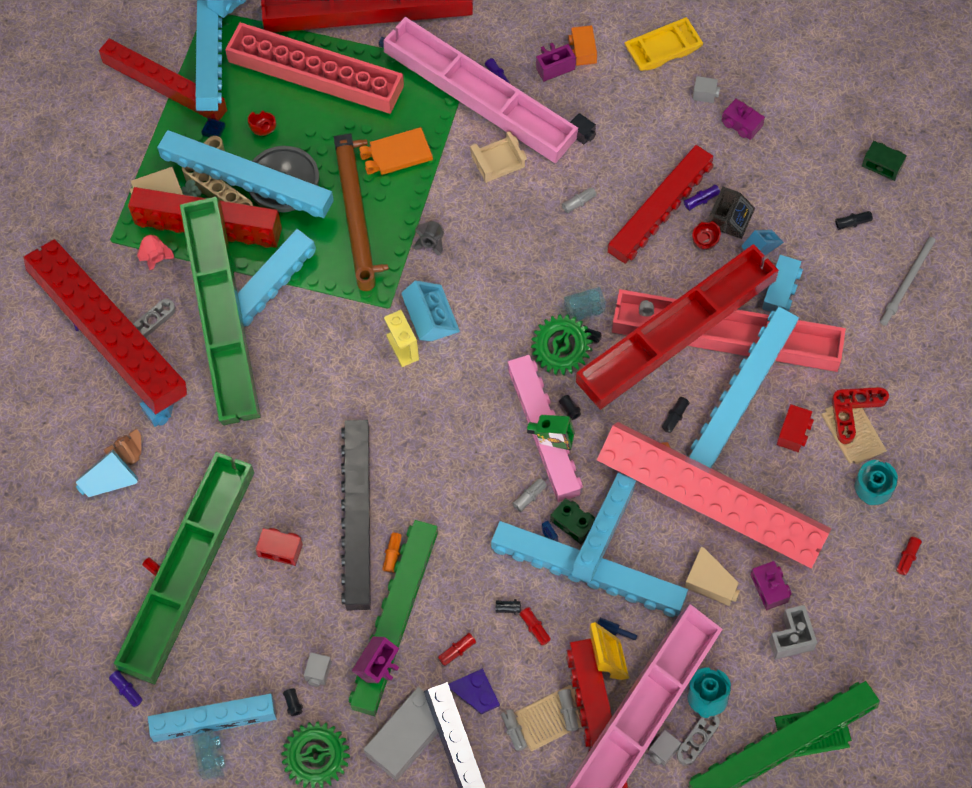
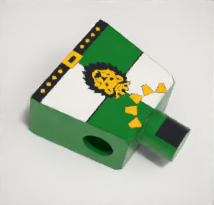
M540 415L538 423L529 422L527 426V433L537 435L540 444L571 450L575 431L569 416Z

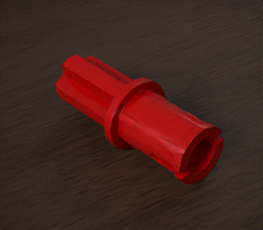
M916 537L909 538L905 551L901 552L902 557L896 568L899 574L907 575L912 562L917 558L916 553L922 544L920 539Z
M530 607L522 610L519 615L528 626V631L533 633L540 645L549 643L551 638L542 627V621H538Z
M467 633V635L456 643L453 642L450 648L439 655V661L444 666L448 665L459 655L463 656V652L475 644L476 640L470 633Z

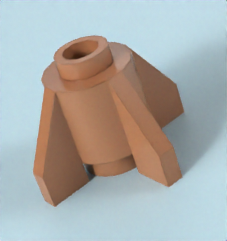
M136 428L129 433L131 438H128L127 435L119 436L114 442L116 447L114 448L113 445H110L104 451L108 454L113 449L126 464L132 465L140 459L141 434Z

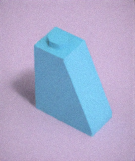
M112 449L76 480V488L82 495L86 494L88 497L136 484L139 478Z

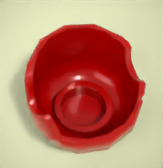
M262 110L259 114L251 112L247 117L249 128L258 136L268 135L276 128V118L271 113Z
M713 221L699 223L692 233L693 243L704 250L715 247L721 237L720 227Z

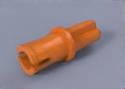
M393 532L391 534L388 549L385 550L383 571L394 573L397 558L400 556L398 551L402 535Z

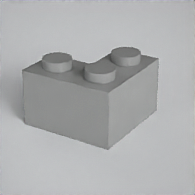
M805 605L785 609L782 618L786 630L772 633L769 639L775 660L813 651L817 645Z

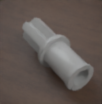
M589 188L580 194L576 193L574 197L561 204L562 208L568 214L579 206H584V203L594 198L597 193L594 188Z
M538 479L528 489H524V493L512 503L519 512H522L547 487L545 481Z
M561 690L558 692L562 707L560 712L564 716L566 730L575 731L578 729L575 714L577 709L573 705L571 690Z
M512 709L506 710L507 714L505 712L501 714L507 728L506 733L510 735L516 751L524 750L527 744L521 732L522 727L518 725L514 711Z

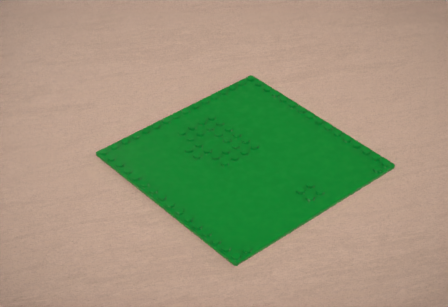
M231 14L226 15L224 18L222 17V28H218V30H222V40H218V42H222V53H218L222 54V65H218V67H222V78H218V80H222V91L218 92L222 93V97L225 99L227 112L218 123H215L168 98L135 179L173 167L181 190L183 186L186 187L185 183L187 181L185 180L182 167L173 161H165L160 157L157 147L167 130L204 143L212 136H218L222 139L225 152L249 161H253L263 151L277 146H292L305 151L317 164L320 177L319 187L330 190L333 194L334 201L325 218L314 217L303 210L278 212L282 230L277 248H266L258 244L248 245L244 242L228 241L233 271L254 276L293 232L298 229L314 241L316 249L314 255L305 260L302 268L298 272H294L286 285L386 309L390 308L416 233L415 229L421 219L460 101L384 53V48L303 30L272 33L402 73L404 87L391 114L228 62L225 49L239 23L241 22L264 30L263 21ZM197 30L178 73L196 83ZM263 110L271 113L276 118V128L268 135L258 136L249 128L247 117L251 112L259 114ZM421 127L433 156L431 161L381 175L380 171L367 174L365 162L374 160L372 157L362 160L360 147L354 148L373 265L388 264L389 268L383 272L374 273V288L370 291H362L358 288L334 136L351 133L353 141L367 140L368 145L364 146L370 147V142ZM229 185L248 198L253 206L260 207L254 202L248 191L236 185ZM129 192L110 238L111 242L139 249L141 241L145 236L155 235L172 250L174 258L190 261L184 232L176 233L172 230H158L154 227L135 225L128 207L131 198V192ZM201 192L200 198H209Z

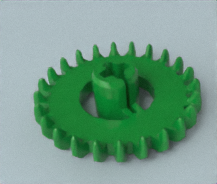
M559 314L558 319L551 316L550 322L545 319L544 326L538 325L541 330L534 331L537 337H533L531 340L536 342V344L531 345V348L536 349L532 355L538 356L535 360L536 363L542 362L541 369L547 366V372L550 373L554 369L555 375L561 370L562 375L565 376L566 369L573 374L572 367L579 371V363L586 365L583 358L590 359L586 352H592L593 350L587 345L593 344V341L587 339L592 334L585 333L588 327H581L583 321L576 323V317L570 320V316L567 314L563 319L562 315ZM564 331L562 335L554 338L553 347L555 350L551 354L548 349L549 339L553 334ZM573 335L575 339L574 350L570 355L560 358V355H567L571 351L572 345L569 337ZM559 344H566L565 347H559Z
M317 721L313 727L308 722L306 729L303 725H300V732L293 730L294 737H287L290 744L286 743L283 745L287 751L282 752L281 755L287 758L282 761V764L288 765L284 771L285 773L291 772L289 775L290 780L297 777L296 785L303 781L304 788H307L309 783H311L312 788H315L317 783H319L320 788H324V782L332 786L331 778L339 781L337 773L345 774L341 766L348 767V763L344 759H349L350 755L344 752L350 748L347 745H343L347 742V739L340 738L342 735L341 731L334 733L335 726L328 729V723H324L320 727V723ZM311 741H321L329 746L323 749L320 745H311L307 748L306 753L301 754L303 747ZM318 752V759L314 760V753ZM331 756L329 762L320 769H310L302 764V762L308 761L312 767H321L325 763L326 757Z

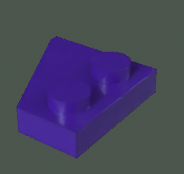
M483 668L448 684L450 691H453L480 714L500 706Z

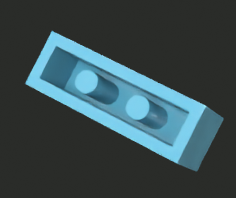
M783 255L779 256L776 268L779 270L776 281L768 288L762 307L763 310L769 312L773 310L776 312L778 307L787 311L790 310L793 301L790 300V296L795 295L798 286L795 284L796 279L800 280L803 271L800 268L802 261Z

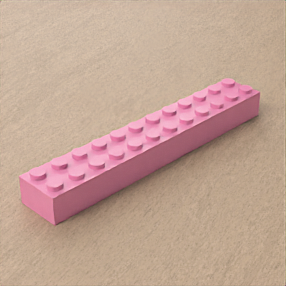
M404 17L396 26V31L392 30L384 39V53L504 131H510L512 136H516L518 140L555 164L577 139L578 127L407 17Z
M691 604L679 614L566 788L623 787L723 630L721 627Z

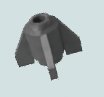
M434 221L417 225L415 231L420 235V238L413 248L415 250L423 246L433 248L432 250L438 256L441 255L443 251L442 237L445 233L442 226Z

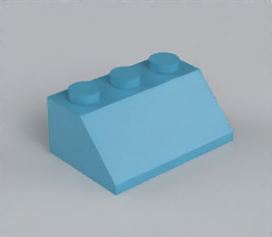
M415 280L401 293L419 340L434 341L460 332L442 285Z

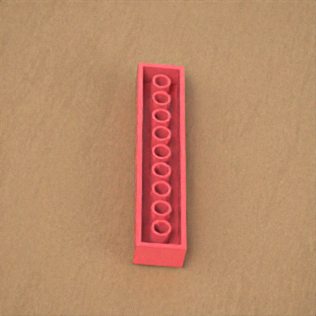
M241 22L225 49L228 62L389 114H391L404 87L402 73Z

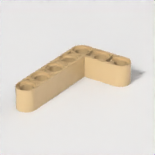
M212 136L204 142L206 145L225 151L222 139L218 136ZM182 167L185 180H194L195 186H198V189L207 197H217L219 201L225 202L234 200L231 203L253 206L248 198L224 181L213 179L210 175L204 173H197L189 167Z

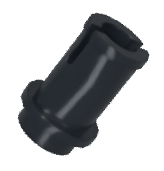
M565 395L559 400V403L567 412V416L572 420L577 419L581 415L580 407H576L569 395Z
M514 599V601L496 600V613H514L516 615L521 612V601H517V599Z
M291 688L284 691L283 696L288 706L287 712L291 716L300 715L303 712V705L299 703L296 689Z

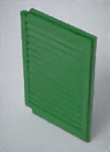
M804 712L774 717L777 731H779V727L783 724L795 722L796 718ZM848 725L792 758L850 748L848 742L852 740Z

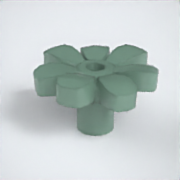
M188 180L185 183L186 187H182L183 195L200 197L201 190L198 189V186H195V181Z

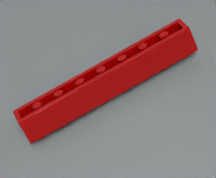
M110 38L99 49L104 64L215 123H218L227 112L223 97L222 103H218V111H196V83Z
M695 145L610 241L608 253L624 264L629 260L632 261L638 253L637 250L640 247L644 248L650 235H655L660 228L659 225L669 219L670 212L673 209L677 210L683 197L687 198L692 192V187L700 184L704 173H709L712 170L714 156L698 145Z

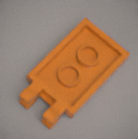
M421 127L370 142V147L362 146L359 148L362 160L370 157L374 160L365 162L367 174L380 171L381 175L433 160Z

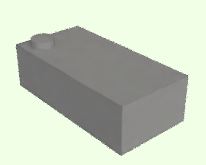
M417 687L363 749L365 756L396 782L438 734L424 691Z

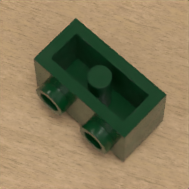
M873 140L864 157L862 167L895 181L904 166L907 155Z
M566 498L550 516V522L581 545L586 540L595 521V517L589 512L585 513L576 502L569 501Z

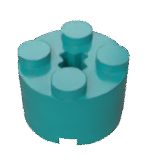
M870 460L863 464L858 472L854 485L856 494L868 505L884 504L892 497L895 491L898 475L891 464L880 462L879 460Z
M705 667L697 670L689 682L687 700L690 707L703 718L722 713L728 706L731 691L730 679L723 671L718 669L715 671Z

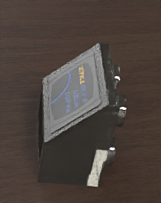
M722 186L709 215L708 222L713 221L720 227L721 232L742 239L755 211V207L740 192Z

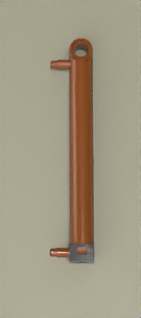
M351 133L334 136V143L357 286L362 291H370L375 286L374 273L383 272L389 268L388 264L373 265L354 153V148L368 145L367 140L362 139L353 141Z

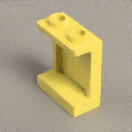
M402 310L385 316L384 320L390 330L386 337L401 367L418 361L417 339Z

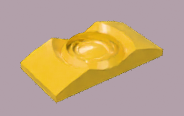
M685 17L624 42V45L639 70L645 71L660 67L674 58L687 56L703 46V42L689 19Z
M596 622L591 623L589 631L598 671L609 672L612 679H629L621 640Z

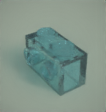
M597 287L564 297V309L566 314H569L570 320L576 317V321H580L584 318L604 313L606 301L601 288Z
M213 730L192 735L199 773L203 781L224 776L222 768H226L223 755L220 756L218 748H222L219 735L216 736Z

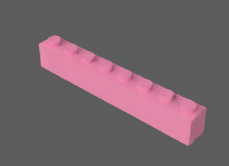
M530 355L508 361V371L527 422L538 423L540 415L556 416L554 410H550L548 394L543 392V380L536 374L538 368L535 360L532 361ZM532 434L557 501L561 502L565 498L570 499L580 496V490L583 486L580 477L576 478L574 473L576 467L574 461L569 460V450L542 445L539 443L537 435Z

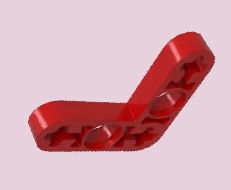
M881 387L840 389L834 393L832 406L836 434L841 443L850 444L856 436L853 408H872L886 405L889 399V393L886 389ZM861 394L866 398V401L859 402L855 396ZM877 394H880V396L883 397V399L879 400V398L876 397ZM842 396V399H845L844 402H841L838 397ZM846 413L849 419L843 421L839 418V414ZM845 426H847V434H850L849 438H846L843 434Z

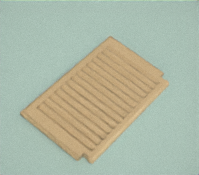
M833 406L826 408V412L821 414L849 464L853 461L855 464L887 452L863 408H853L856 436L850 444H843L837 438ZM846 413L839 414L841 420L846 421L849 419ZM845 426L843 434L846 438H849L850 434H847V426Z
M571 685L515 712L518 725H521V732L531 751L571 732L565 729L566 725L564 717L560 712L562 707L558 695L559 691L570 689L572 700H574L573 705L576 707L574 703L576 693ZM576 707L577 710L575 711V712H576L575 714H577V715H576V718H577V723H578V728H579V727H581V725H580V721H579V719H578V717H579V715H580V712H579L580 710H578V709H581V707H578V708Z

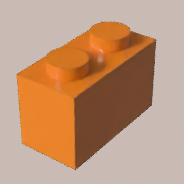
M592 25L572 27L571 35H568L569 46H573L572 51L576 57V66L597 64V50Z

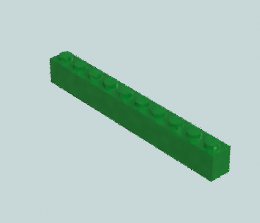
M414 520L413 526H409L407 531L408 541L402 545L400 552L402 555L401 561L396 562L394 569L396 575L394 580L391 579L389 582L388 591L390 592L388 598L385 597L382 602L381 609H383V612L376 619L375 627L377 629L375 635H371L370 640L373 636L385 637L399 648L438 535V526ZM357 675L355 684H357L356 690L352 691L349 697L351 709L375 717L388 680L382 677L379 683H367Z
M867 681L861 684L856 682L849 687V691L835 694L831 698L832 700L826 704L821 702L809 714L807 712L802 713L796 718L795 722L783 724L779 727V731L774 734L772 732L767 733L761 738L760 742L756 744L752 742L745 746L744 751L741 753H732L726 758L725 762L721 764L715 763L708 768L706 773L694 775L690 778L688 788H740L877 709L880 700Z

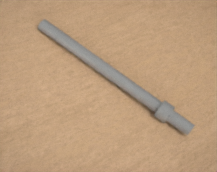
M928 238L892 302L888 303L885 308V314L880 321L882 325L886 326L892 315L896 314L900 301L934 245L935 238Z

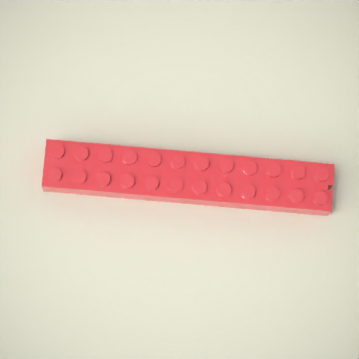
M619 289L612 333L629 335L677 299ZM648 300L653 303V315L645 317L639 314V305L642 301ZM736 310L688 346L750 356L751 353L748 351L753 342L757 344L760 339L758 334L763 326L767 327L769 321H767L769 315ZM798 320L775 361L838 372L842 359L846 328Z
M619 422L612 426L597 458V461L811 569L832 529Z

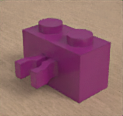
M550 43L551 51L546 50L544 46L541 47L542 54L536 56V70L543 82L575 70L576 57L569 44L555 49L554 43Z
M736 98L722 115V122L727 128H733L741 137L748 138L749 140L763 127L765 120L763 115Z
M775 561L752 569L750 576L766 610L789 602L792 595L791 589L788 584L784 583L782 569L780 566L777 567Z
M373 636L352 669V672L367 683H379L382 677L391 681L393 676L389 674L387 668H391L393 671L399 669L396 664H391L399 648L385 637Z

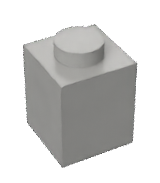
M697 76L693 100L714 103L715 97H719L720 87H717L718 79Z
M310 652L304 673L305 681H308L309 685L319 687L320 684L326 685L332 664L331 658Z
M664 730L649 748L648 754L651 755L649 758L656 765L662 764L665 767L679 750L681 742Z

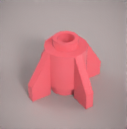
M155 235L144 237L137 254L139 261H147L149 270L154 269L156 263L164 258H174L172 250Z

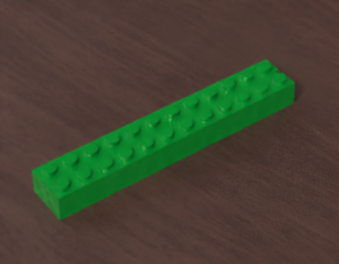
M217 197L180 204L219 421L225 426L239 423L240 418L243 421L261 418L221 203Z
M215 452L115 659L114 665L120 672L151 684H156L255 474L252 464L235 459L233 462L232 457Z

